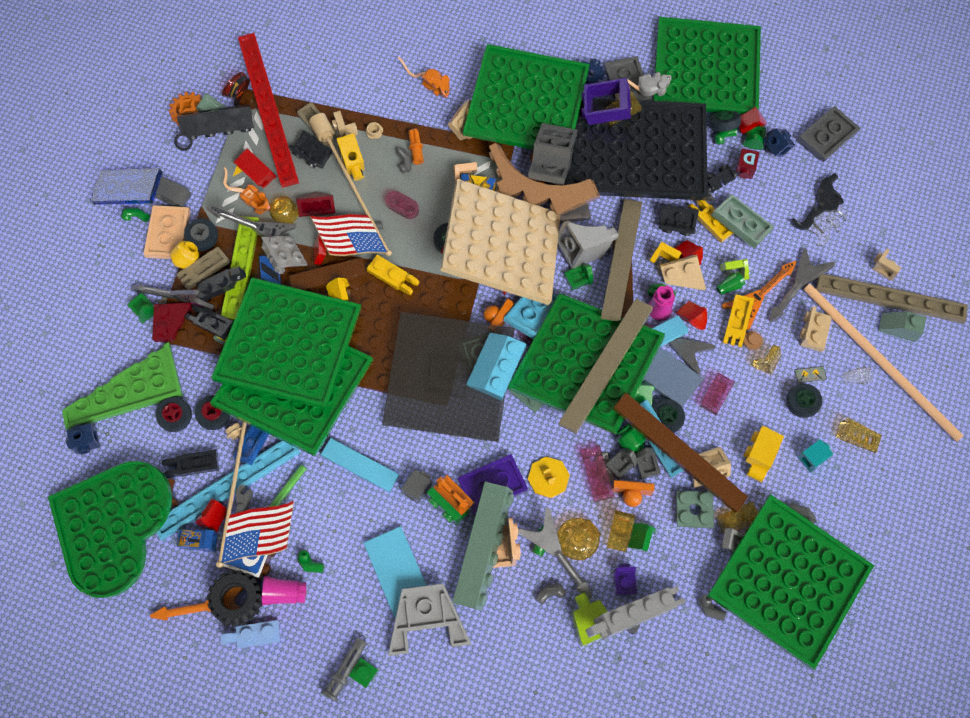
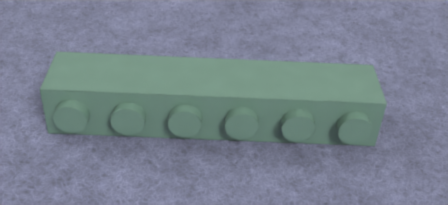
M488 482L484 483L452 602L454 604L482 611V607L486 605L487 588L493 580L491 573L493 566L498 561V547L503 542L502 532L509 518L508 509L514 500L513 490L506 486Z

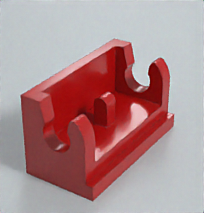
M248 148L234 161L258 186L261 185L262 188H265L277 177Z

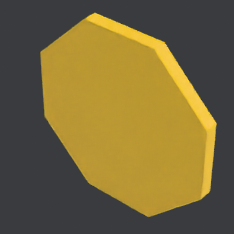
M544 457L532 463L528 482L535 494L553 498L565 492L570 474L562 461Z

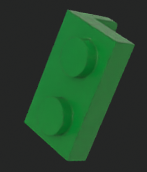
M433 487L427 492V502L434 509L438 508L442 512V517L448 523L452 522L456 526L469 513L468 509L461 515Z

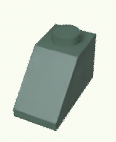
M909 311L883 313L878 331L916 342L924 333L927 317Z

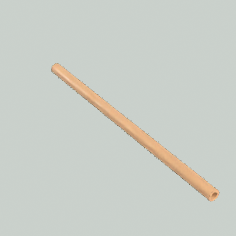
M811 284L804 288V291L828 315L832 316V319L956 442L964 436Z

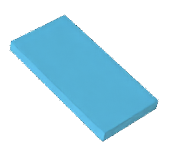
M401 526L364 542L395 619L401 589L426 585Z

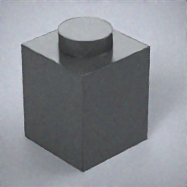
M414 470L402 486V494L419 504L432 486L431 477L424 471L418 472Z

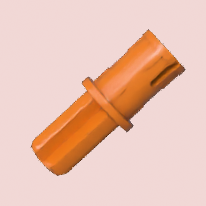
M411 129L408 132L410 139L409 150L412 153L413 164L420 165L424 162L422 154L423 144L420 143L418 130Z

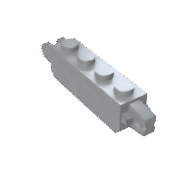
M678 586L671 589L668 587L600 615L594 619L595 625L585 631L589 638L600 634L602 640L662 616L684 604L685 600L684 598L674 599L673 595L680 591Z

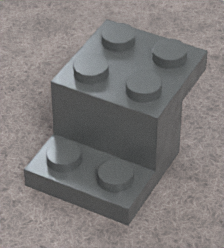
M542 123L534 144L533 161L528 172V178L564 185L571 165L573 146L578 130Z

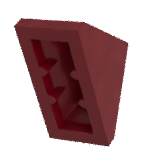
M313 192L296 199L299 217L336 213L332 194Z

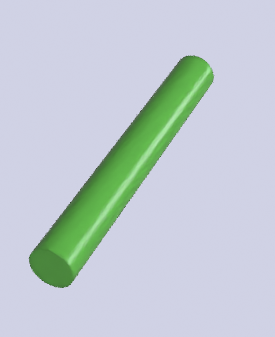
M300 464L269 507L279 506L307 470L306 467Z

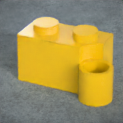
M763 425L759 431H754L750 439L753 443L751 447L748 446L743 454L746 457V462L751 464L747 476L762 483L774 462L783 441V435Z

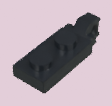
M240 267L230 268L197 283L198 299L207 301L235 288L236 282L246 278L245 271Z

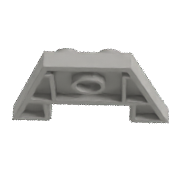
M443 583L401 589L388 656L409 653L407 632L448 626L450 647L471 645Z

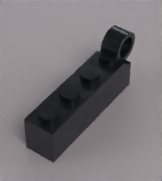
M251 104L180 113L177 118L181 132L176 135L174 144L179 150L186 151L192 147L194 139L201 135L214 137L216 133L222 132L223 135L233 134V131L241 130V132L251 131V128L255 126ZM178 137H188L190 144L188 146L180 145Z

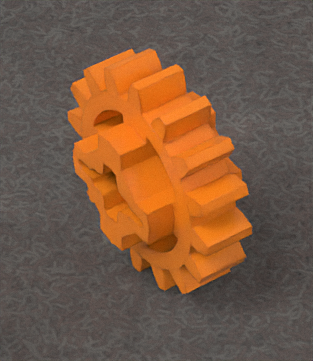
M185 92V96L178 94V99L173 98L174 104L169 105L171 108L169 113L177 126H179L177 116L180 113L199 111L196 107L202 99L201 94L196 96L194 92L191 95Z

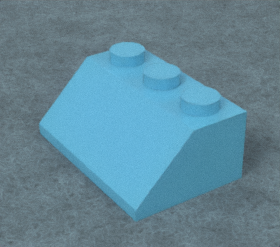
M489 333L466 385L502 401L523 355L526 344L506 335Z

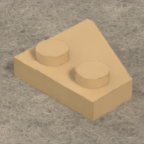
M697 254L660 265L665 284L706 290Z

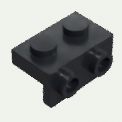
M304 130L295 145L290 144L288 147L293 150L292 154L299 159L303 157L307 160L306 164L314 169L315 167L323 169L333 152L331 148Z
M662 203L658 227L665 233L676 231L684 236L695 234L699 209Z

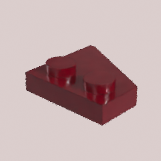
M191 303L154 304L152 340L154 342H173L178 335V330L185 322L184 317L192 310L191 307L193 305Z

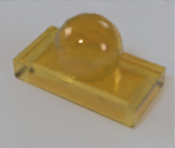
M615 510L607 548L627 552L635 514Z

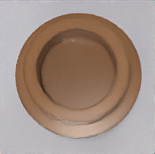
M750 331L745 335L743 342L748 349L756 350L761 347L763 338L758 332Z

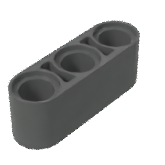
M147 171L137 184V187L142 192L174 207H184L192 195L187 188L151 171Z

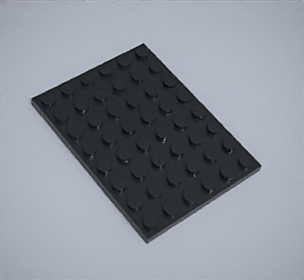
M593 98V112L620 107V100ZM630 100V119L588 125L586 118L582 116L584 103L581 101L575 130H578L577 137L573 146L571 165L564 185L577 184L592 179L600 196L707 200L706 103Z

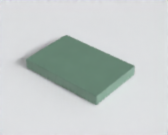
M733 194L711 214V216L754 249L774 229L772 224Z

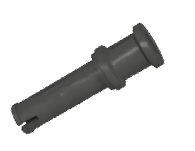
M358 637L355 638L356 640L336 673L333 672L330 675L331 679L325 690L320 692L335 702L338 701L337 697L342 688L347 686V678L368 644ZM357 651L354 657L352 658L351 662L349 663L348 667H346L353 653ZM337 683V686L335 687L334 691L331 692L333 687Z

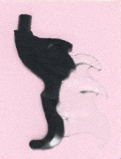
M836 173L829 177L826 176L817 190L818 207H813L804 222H798L795 218L791 220V224L797 229L808 230L814 233L819 238V242L816 243V246L819 247L829 242L831 228H835L836 233L839 232V217H843L845 222L848 217L846 209L841 206L844 203L843 198L832 185L838 179Z

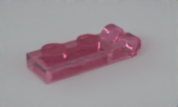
M600 445L593 446L592 449L588 450L586 448L580 449L594 503L614 498ZM596 456L597 460L590 461L589 457Z

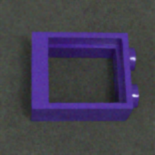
M627 78L584 85V92H582V101L584 103L582 116L586 118L588 125L631 118L630 86ZM620 93L619 108L593 112L594 97Z

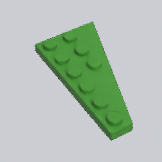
M167 342L157 352L154 353L153 351L143 361L133 364L111 378L110 382L104 386L94 389L95 391L87 397H82L63 409L62 414L65 428L67 430L73 429L74 426L79 424L95 423L161 403L167 398L183 396L171 344Z

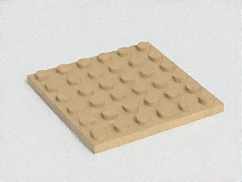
M457 179L440 271L549 305L552 301L560 215H557L552 210Z

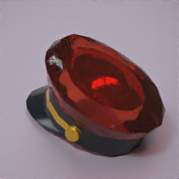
M244 72L236 73L222 88V96L232 98L234 105L238 106L243 92L250 85V79L246 77Z

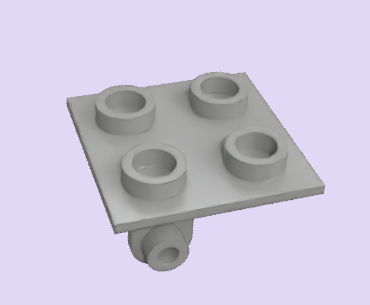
M292 236L261 238L263 240L262 249L266 253L269 262L273 263L272 266L275 272L282 274L285 272V267L308 265Z

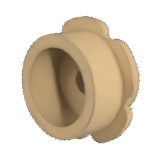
M372 122L366 128L367 136L370 139H379L382 136L383 128L380 124Z
M239 423L225 430L227 439L232 438V440L240 438L242 427Z

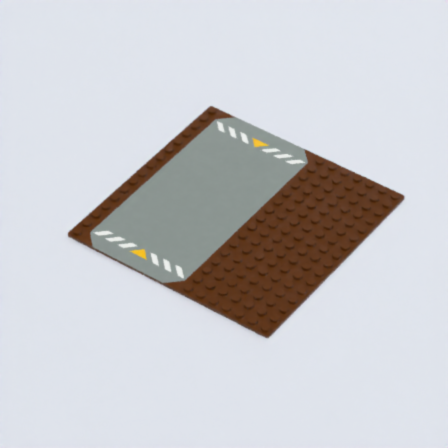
M250 89L244 90L239 105L251 104L255 126L249 132L236 130L233 131V134L227 136L197 219L210 220L216 226L219 234L215 246L206 251H198V259L219 247L230 261L229 264L208 278L231 268L239 223L221 216L220 218L214 216L206 209L208 205L223 206V210L239 216L259 218L260 222L296 224L294 230L282 233L279 236H292L308 265L285 267V272L281 274V285L292 287L289 275L362 257L367 276L348 281L349 286L345 287L349 299L347 301L361 304V311L349 346L373 357V362L358 387L435 405L447 406L461 356L458 342L465 340L479 283L440 271L443 254L435 248L433 236L437 227L449 222L455 187L453 165L477 162V172L467 174L496 178L495 191L497 192V182L503 180V178L498 176L496 171L498 166L496 162L492 161L489 154L491 152L489 146L497 142L477 138L459 140L452 131L313 103L320 113L326 115L332 127V120H335L333 113L337 111L341 112L345 125L356 123L358 135L355 137L364 161L365 170L362 171L364 178L354 181L352 174L350 177L375 223L382 222L383 229H379V232L389 251H392L390 256H386L385 253L334 256L329 255L326 250V256L322 264L318 265L314 264L313 249L318 232L310 216L299 217L296 199L313 192L332 194L336 213L314 215L315 217L347 214L366 215L333 152L323 169L319 167L314 169L306 164L307 160L303 157L299 159L292 154L293 150L289 148L299 184L285 188L281 187L254 92ZM273 94L288 146L290 144L295 145L303 130L318 139L297 114V111L310 102ZM372 122L380 124L383 128L382 136L379 139H370L367 136L366 128ZM411 129L418 130L420 143L423 144L422 154L424 162L420 165L413 164L412 153L409 150L410 139L408 132ZM333 136V139L335 141L333 145L339 157L341 158L338 149L337 139ZM497 143L511 162L515 147ZM401 147L411 157L412 169L409 173L406 172L405 174L399 170V165L403 164V161L398 156L397 150ZM247 148L277 176L265 188H262L261 185L258 186L234 163ZM224 167L227 169V185L229 187L246 189L248 184L255 186L259 192L265 193V197H267L270 203V209L263 214L255 213V208L246 205L241 200L239 195L241 193L228 190L223 184L225 176ZM446 234L443 236L444 243L446 239ZM257 235L249 283L251 278L261 280L259 256H266V253L262 249L263 240L260 235ZM376 255L381 256L418 279V286H414L406 280L404 281V284L412 289L411 295L393 288L367 272V267ZM176 276L171 291L187 290L185 285L181 283V279H178ZM197 285L190 290H197ZM326 287L308 291L329 296ZM226 292L205 301L214 305L213 312L219 315L222 314ZM168 298L167 301H166V304L185 303V302L178 301V300L172 299V298ZM193 310L187 313L195 318L198 316ZM185 318V322L178 330L175 340L169 342L171 345L219 356L224 345L213 339L215 335L195 326Z

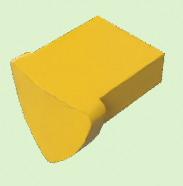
M661 241L650 261L655 263L660 256L670 262L680 259L682 252Z
M335 278L326 285L329 297L345 301L349 300L345 288L349 286V282L346 278Z

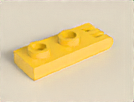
M735 295L723 341L724 344L728 343L730 337L732 338V346L735 345L736 339H739L738 347L742 348L754 298Z

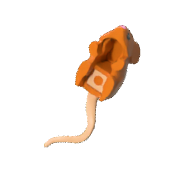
M398 57L410 76L414 78L422 76L424 79L422 85L429 91L433 90L435 96L440 94L444 98L448 97L450 79L447 75L442 76L435 69L413 74L408 70L403 60Z
M224 167L225 176L223 184L228 190L241 193L239 194L241 200L246 205L255 208V213L263 214L270 209V203L267 197H265V193L259 192L255 186L248 184L246 189L229 187L227 185V169Z

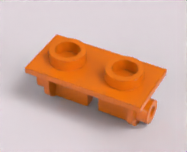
M448 475L437 479V484L433 488L461 515L474 504L470 497Z

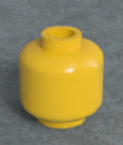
M190 241L179 242L170 252L172 263L176 267L183 269L193 264L199 258L197 246Z

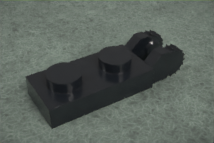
M194 304L191 309L198 316L195 318L192 315L186 314L184 318L195 326L225 340L234 322L209 309L201 308Z
M215 449L164 459L162 466L177 465V469L165 471L163 474L166 478L219 471L218 451Z

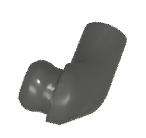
M559 583L548 584L535 597V600L543 605L550 596L563 598L566 595V590Z

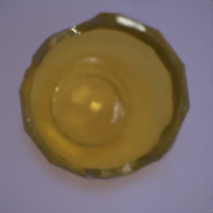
M278 197L270 205L269 213L274 221L292 224L297 220L299 215L298 207L292 199Z

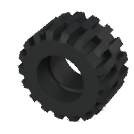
M231 570L226 575L225 573L220 574L221 578L214 579V585L208 589L210 593L207 594V600L209 601L208 608L217 620L224 625L237 627L240 624L242 626L246 625V622L249 620L253 621V617L259 614V608L262 607V592L259 584L247 572L245 574L240 570L237 572ZM235 587L244 588L247 592L246 603L237 610H228L224 606L225 594Z

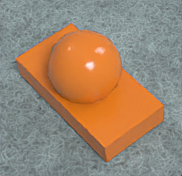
M507 298L501 309L498 306L490 305L484 310L485 320L491 323L488 333L498 334L505 323L503 321L504 317L513 307V301Z
M614 480L612 492L623 493L624 503L629 507H637L642 502V495L652 496L655 484Z

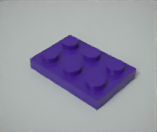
M512 454L457 478L461 489L474 502L470 507L473 515L477 513L485 482L510 488L513 490L514 497L528 491V487Z

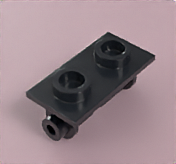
M725 164L718 168L719 172L716 174L712 172L707 175L708 191L710 193L723 187L720 180L726 185L736 179L738 173L732 169L736 164L730 166Z

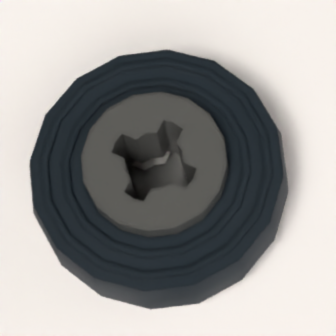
M199 218L190 222L185 228V241L194 243L198 251L209 250L218 241L219 234L217 228L210 220Z

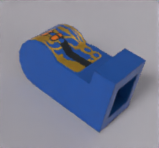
M179 530L176 547L216 553L218 534L214 530Z

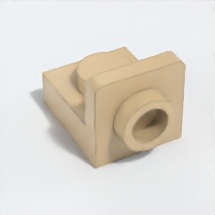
M886 248L883 254L879 252L873 260L876 264L872 270L892 281L902 267L898 266L894 261L885 258L890 251Z

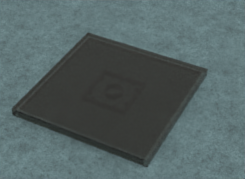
M401 312L382 426L498 443L505 395L501 401L466 384L489 333L514 338L515 328Z

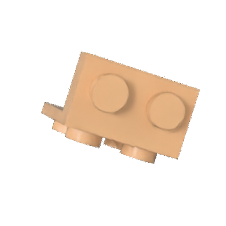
M508 518V524L503 528V542L498 547V561L493 568L516 566L517 560H520L519 543L515 544L518 527L517 523H513V518Z

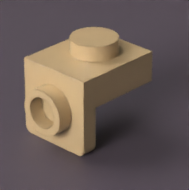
M341 112L333 113L335 120H332L335 131L338 130L340 137L353 133L355 136L358 135L356 123L345 125Z

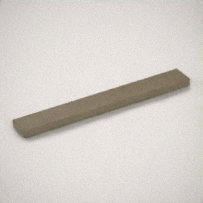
M624 199L618 229L619 236L616 239L601 319L618 322L621 320L642 202Z
M822 274L816 279L815 289L819 293L962 324L966 322L968 304L828 274Z
M638 299L634 300L559 421V426L577 435L652 312L653 306Z

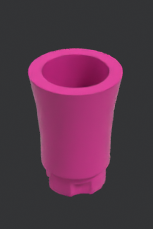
M660 286L648 302L649 305L653 306V310L649 315L652 319L664 321L671 316L675 295L670 286Z
M265 576L262 590V606L297 604V602L305 603L307 583Z

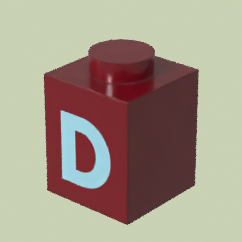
M741 149L736 164V171L739 177L743 179L753 178L757 169L758 151Z

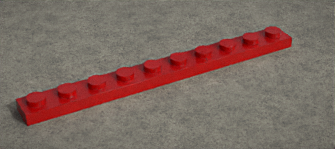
M255 33L238 37L281 187L285 188L299 184Z

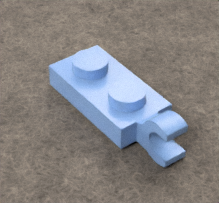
M278 620L237 626L236 633L221 634V643L223 645L237 643L238 649L281 642Z

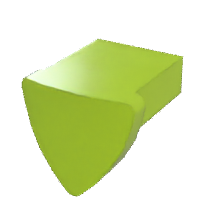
M748 259L720 264L721 271L739 269L744 280L749 279Z

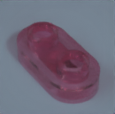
M391 191L386 195V206L390 210L406 219H413L418 216L419 205L413 199L398 191Z

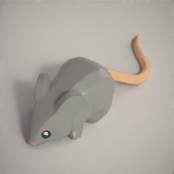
M657 72L654 76H651V74L640 76L638 86L628 80V83L643 96L649 97L656 93L658 96H663L671 82V75L660 76V72Z

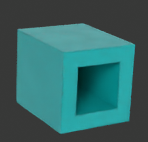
M819 439L797 458L811 473L834 454L831 447Z

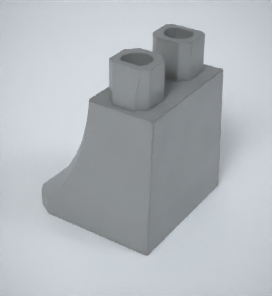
M566 221L563 222L558 232L557 245L571 268L574 269L584 263H590L602 258L607 250L612 248L613 240H616L619 235L614 227L607 229L605 225L584 226Z

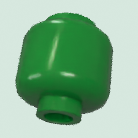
M627 424L617 432L616 441L622 448L633 450L635 454L644 448L643 443L646 437L632 425Z

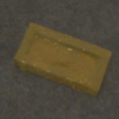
M752 501L743 505L736 513L731 510L717 516L715 519L724 535L725 528H733L738 531L750 526L758 511Z

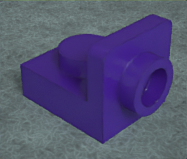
M619 564L618 568L614 569L616 596L637 594L636 566L631 567L630 564Z

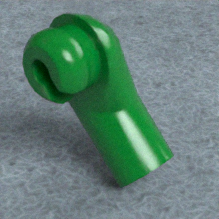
M737 128L730 131H718L714 135L715 144H724V138L737 136Z
M125 208L122 210L121 218L125 221H130L131 217H137L141 221L147 222L150 215L139 208Z
M302 550L298 553L297 561L303 571L312 573L324 572V563L313 562L308 551Z

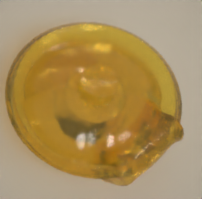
M572 518L560 526L557 535L562 552L566 557L573 560H585L597 551L601 532L590 519Z

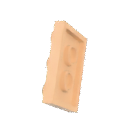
M153 205L143 254L145 258L171 259L170 252L179 242L185 241L184 231L189 224L191 212L189 207Z

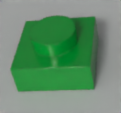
M360 658L349 674V677L367 689L379 670Z

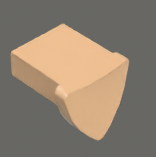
M477 162L453 165L455 183L457 179H460V174L476 173Z

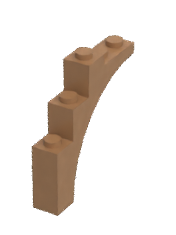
M494 143L489 146L491 150L489 152L490 157L498 166L496 169L497 174L500 178H503V180L497 182V192L514 198L524 193V201L537 206L551 201L550 207L552 211L560 216L600 198L592 179L563 186L536 182L526 177L513 166L499 144Z

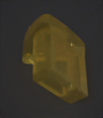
M773 344L766 359H755L751 365L759 371L772 375L781 358L780 346Z

